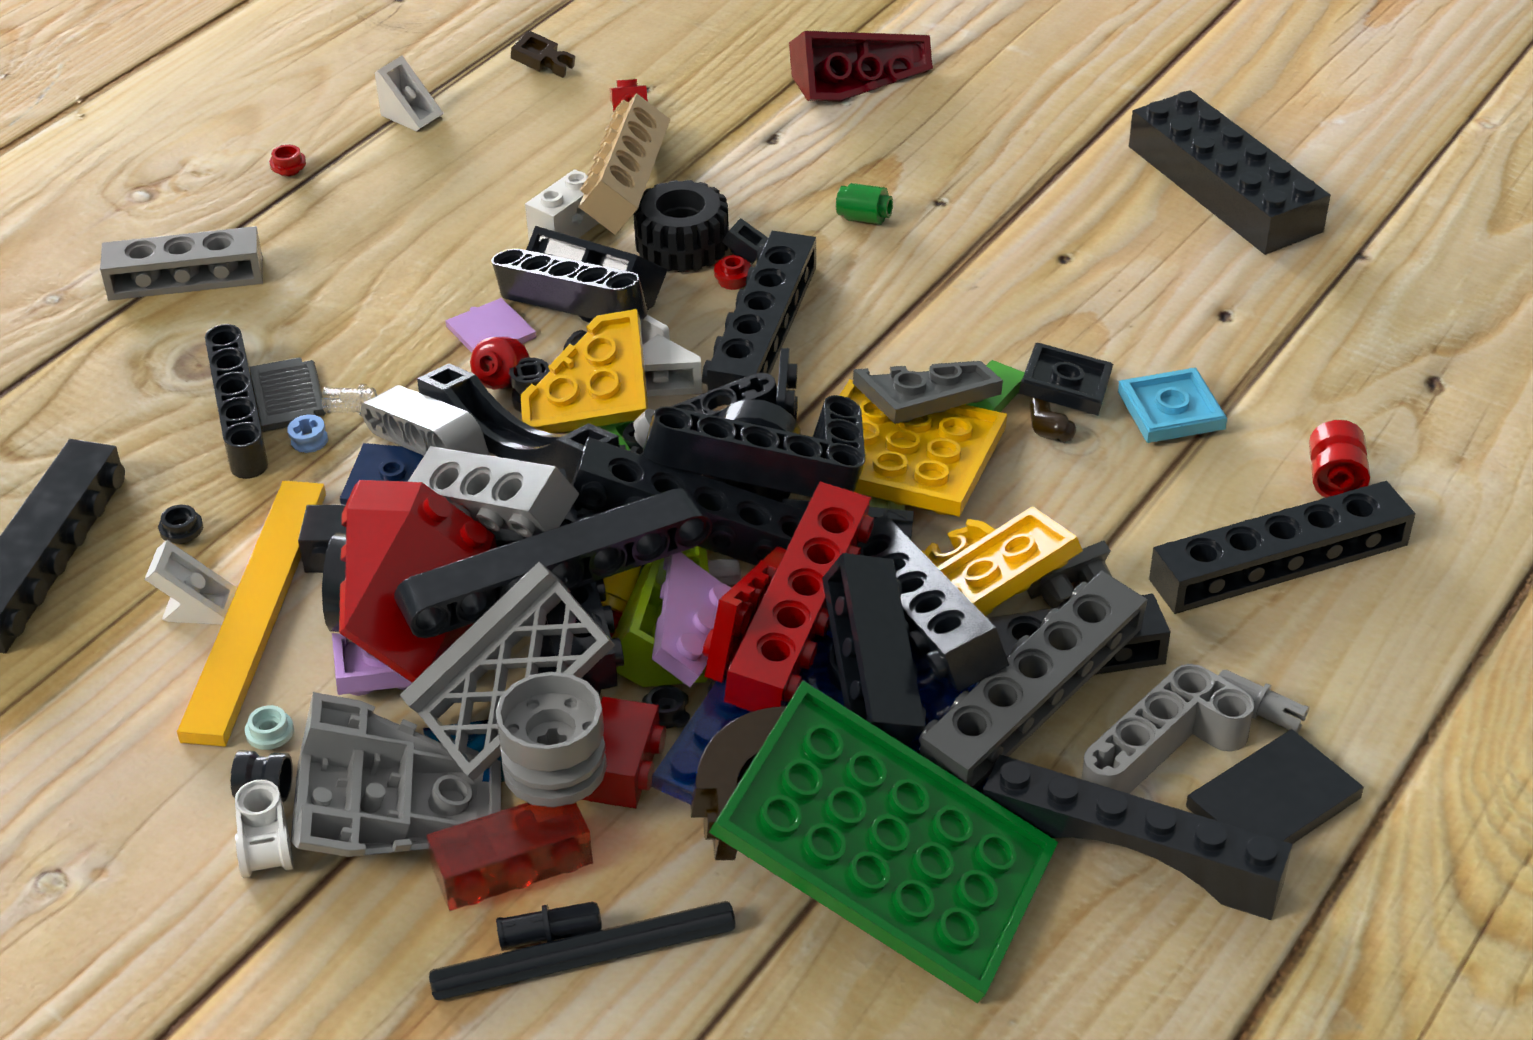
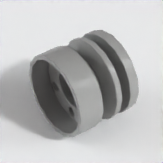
M545 672L530 675L513 683L502 694L495 712L505 783L514 795L532 805L546 807L574 804L591 795L603 781L607 767L603 738V712L598 692L587 681L572 674Z

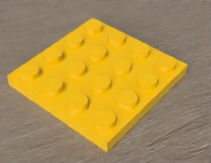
M849 379L839 396L850 398L861 408L865 463L854 492L889 500L898 505H911L932 510L941 515L960 517L1006 428L1007 414L970 405H961L948 409L945 412L933 413L915 418L909 422L894 424L853 384V380Z

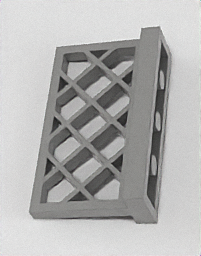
M540 562L527 572L400 694L406 704L421 716L465 775L473 781L501 755L495 711L500 697L505 692L508 669L526 668V678L530 675L538 674L539 667H557L556 672L572 674L582 678L615 646L611 639L571 595V591ZM562 600L566 604L563 624L545 625L546 615ZM576 617L581 623H575ZM591 633L597 640L582 655H571L573 634ZM543 635H561L559 656L540 657ZM531 636L528 658H510L512 647L523 637ZM496 669L493 691L475 692L477 681L488 670ZM491 701L488 724H470L473 703ZM454 703H461L458 725H442L438 718ZM486 734L484 749L470 761L466 755L468 735ZM451 735H456V739L454 740Z

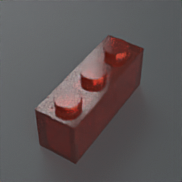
M527 802L426 835L431 866L449 911L466 905H474L484 899L515 889H523L533 883L563 873H571L581 867L593 864L590 830L576 802L557 807L538 806Z

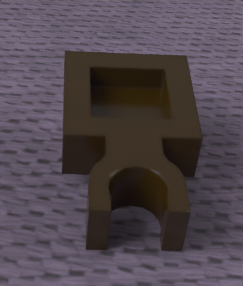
M530 30L511 47V59L539 72L544 67H547L555 75L564 78L566 76V66L572 69L575 65V55L565 51H557L558 43Z

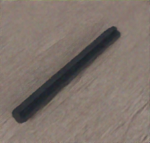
M722 901L432 969L429 972L432 995L435 1000H443L730 932L735 929V914L730 902Z

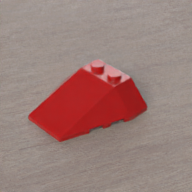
M359 480L355 484L342 512V526L346 527V544L341 548V561L346 562L345 580L340 584L339 633L413 683L473 624L435 637L418 638L411 632L395 602V590L400 583L411 576L497 548L495 535L423 482Z

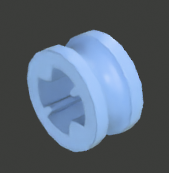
M308 414L297 417L287 427L291 446L299 452H315L323 448L328 442L324 421L319 416Z

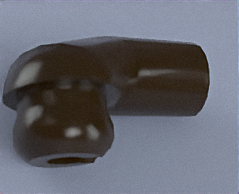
M1036 398L1031 400L1032 428L1037 435L1046 439L1054 440L1058 438L1062 442H1068L1074 437L1076 425L1068 420L1066 415L1051 411L1050 402Z

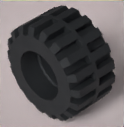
M673 180L668 183L656 184L654 188H648L644 191L639 207L633 214L635 246L640 257L667 269V271L678 270V272L700 270L703 266H711L716 263L715 260L722 259L725 251L729 248L722 243L729 231L727 199L724 194H720V190L715 187H708V184L703 182Z

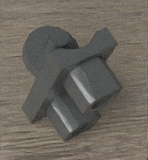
M1103 540L1083 548V551L1071 558L1065 566L1049 572L1032 583L1026 590L1031 599L1042 595L1051 608L1062 607L1069 601L1075 590L1071 583L1078 580L1081 583H1088L1101 570L1112 576L1105 563L1111 552L1106 542Z

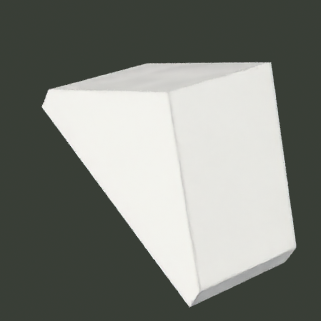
M403 56L398 57L375 72L381 116L414 131H418L444 114Z
M659 334L642 345L647 397L702 394L700 356Z

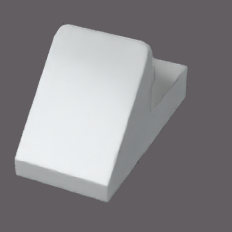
M168 540L157 548L144 579L170 596L162 620L166 622L222 625L237 590L236 586Z

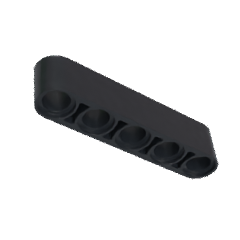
M522 249L502 251L491 260L501 296L505 299L592 319L598 315L637 309L641 321L648 314L640 278L636 273Z
M221 324L207 331L205 342L223 440L232 474L243 479L254 478L265 472L268 468V460L242 333L237 326Z

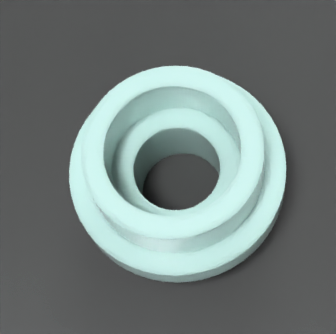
M274 705L262 706L254 710L249 715L245 726V735L248 743L261 750L275 749L284 745L290 740L294 732L291 717L282 708Z

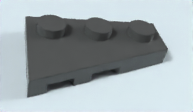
M982 361L932 364L929 371L923 372L908 371L906 366L890 367V374L870 375L868 368L853 369V384L894 424L909 422L918 417L945 412L954 407L981 402L984 399L1002 394L1003 380Z

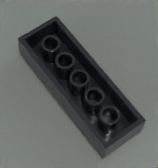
M1191 90L1180 92L1172 97L1151 102L1149 105L1132 110L1129 148L1264 255L1324 232L1331 194L1224 116Z

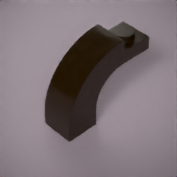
M786 706L757 710L733 720L711 739L701 756L691 802V818H704L705 840H713L715 860H735L737 850L709 833Z

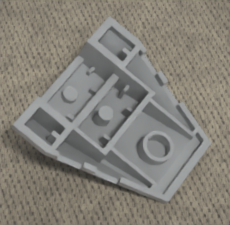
M313 692L297 766L290 840L297 849L352 857L499 841L501 836V761L496 759L473 781L465 775L441 742L415 732L416 724L403 719L399 725L374 714L375 706L360 700ZM466 747V755L470 761L480 753Z

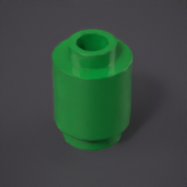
M850 183L848 186H841L838 190L836 212L838 215L844 216L846 220L881 225L885 218H890L892 214L893 197L889 196L886 187Z

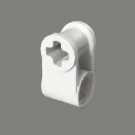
M254 780L240 787L235 796L237 822L235 841L242 878L251 877L253 871L283 866L285 870L294 869L290 835L278 787L273 782L267 780Z

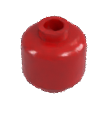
M507 336L486 338L478 343L472 351L470 359L471 372L479 378L485 388L492 390L513 388L510 383L509 370L515 367L514 375L517 376L516 366L519 364L520 359L530 358L525 346L517 339Z

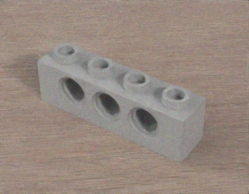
M257 226L104 242L102 243L100 271L109 301L263 284V256Z
M432 446L429 447L408 482H423L465 514L490 530L499 531L502 528L515 531L525 537H531L533 534L537 535L560 527L579 495L577 490L556 466Z

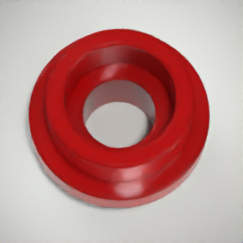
M280 145L271 152L272 156L269 160L270 169L282 176L296 175L306 165L305 155L295 145Z
M726 256L714 265V276L718 280L719 285L725 289H741L746 286L747 273L752 265L740 256Z

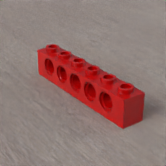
M819 482L728 669L724 696L725 703L752 712L765 708L785 707L786 703H789L803 680V677L799 676L802 668L810 670L818 648V643L814 642L817 635L825 637L830 625L822 577L842 553L860 555L861 548L858 547L859 542L867 544L875 520L874 517L868 516L871 497Z

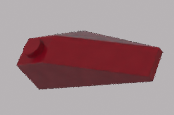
M804 31L789 42L791 75L807 101L839 102L933 69L930 35Z

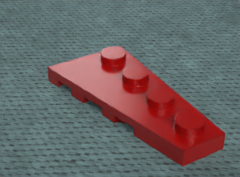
M777 546L719 599L714 629H711L708 633L702 655L708 657L704 677L721 683L726 678L728 669L786 549Z

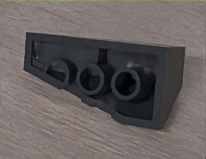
M535 226L526 249L527 251L638 274L647 310L654 307L667 273V269L638 255L539 226ZM579 316L583 321L590 323L593 320L592 318Z

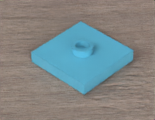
M1197 368L1119 381L1118 393L1147 443L1226 429L1227 417Z

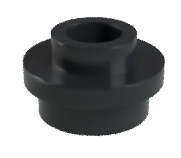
M180 504L171 506L162 513L158 529L163 540H168L175 544H185L200 535L203 530V522L201 516L195 512L194 508L189 505Z

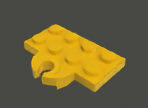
M1033 506L998 529H994L982 521L967 519L966 527L947 533L954 548L952 552L941 553L938 544L933 542L925 551L922 550L985 616L1013 595L1026 591L1032 583L1049 572L1062 568L1071 558L1083 551L1077 536Z

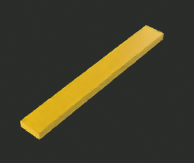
M282 481L178 727L177 734L180 743L226 747L301 559L298 538L306 506L323 504L326 496L323 483Z

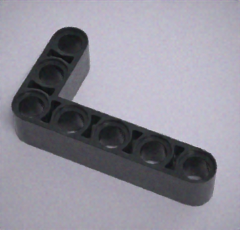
M838 395L829 396L824 401L813 437L676 407H659L654 411L643 451L650 461L662 466L809 497L813 496L819 482L854 492L865 463L862 412L860 406L850 398Z

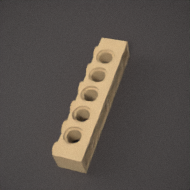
M637 93L629 103L622 100L612 113L611 117L613 119L605 129L607 133L599 143L601 148L593 158L595 162L586 174L588 178L580 188L584 195L579 208L615 235L639 207L670 122L667 116Z

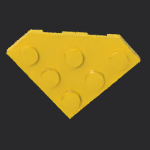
M637 309L596 316L586 326L588 332L574 346L569 344L548 366L549 373L536 386L531 384L521 394L522 422L548 433H561L576 430L588 423L595 426H604L634 421L648 409L641 325Z

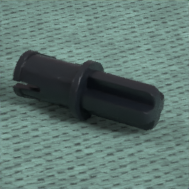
M593 901L549 909L547 904L542 905V911L505 918L498 917L496 919L498 938L502 951L508 948L573 937L598 931L602 928L600 909L597 902Z

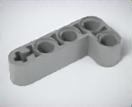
M400 385L392 387L361 405L362 417L373 434L423 456L430 446L490 456L478 422L469 412Z
M1195 664L1181 665L1174 669L1087 749L1084 754L1082 780L1130 794L1192 734L1219 750L1230 752L1239 750L1248 742L1254 701L1244 690L1202 666Z

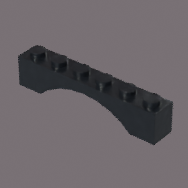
M446 364L417 378L419 393L463 409L476 419L482 430L489 453L500 458L556 466L558 469L564 468L571 485L588 437L620 447L618 435L590 423L566 434L548 433L535 429L520 421L502 407L475 374L452 364Z
M999 755L983 788V795L1051 838L1098 840L1127 847L1153 857L1180 871L1204 888L1221 905L1272 920L1286 877L1292 849L1291 843L1011 757Z

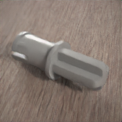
M1222 670L1218 676L1244 690L1252 697L1254 701L1252 718L1256 719L1258 716H1261L1288 730L1293 729L1297 733L1302 727V724H1300L1301 720L1305 721L1310 707L1303 706L1271 691L1272 685L1266 683L1263 687L1229 670Z

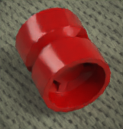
M1347 420L1328 421L1316 427L1309 440L1312 480L1315 490L1323 497H1330L1369 486L1370 470L1367 459L1366 438L1363 430L1357 424Z

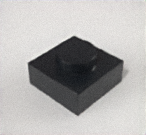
M740 218L728 231L722 243L729 247L733 255L740 256L753 264L757 260L759 246L761 244L765 245L768 237Z

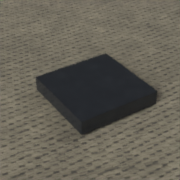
M1037 342L1034 345L1018 394L1098 416L1114 364Z

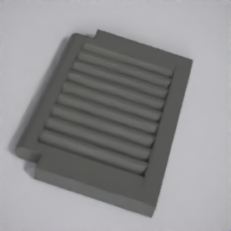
M301 357L249 367L262 432L287 428L291 421L303 415L322 416L326 414L318 374L313 360L302 362Z

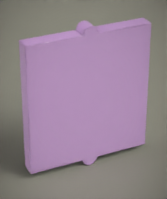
M502 298L480 307H471L470 311L445 320L446 327L471 353L476 345L486 338L507 336L517 339L522 344L536 338V331Z

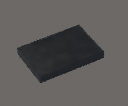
M1290 729L1187 796L1186 807L1196 815L1293 844L1362 797L1364 786L1297 732Z

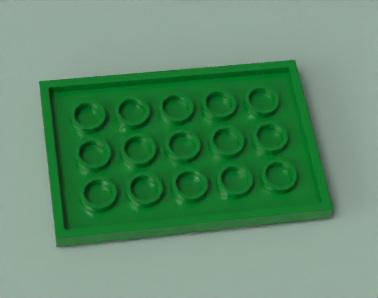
M802 681L709 831L718 839L977 1004L986 995L1058 844V841L805 681Z

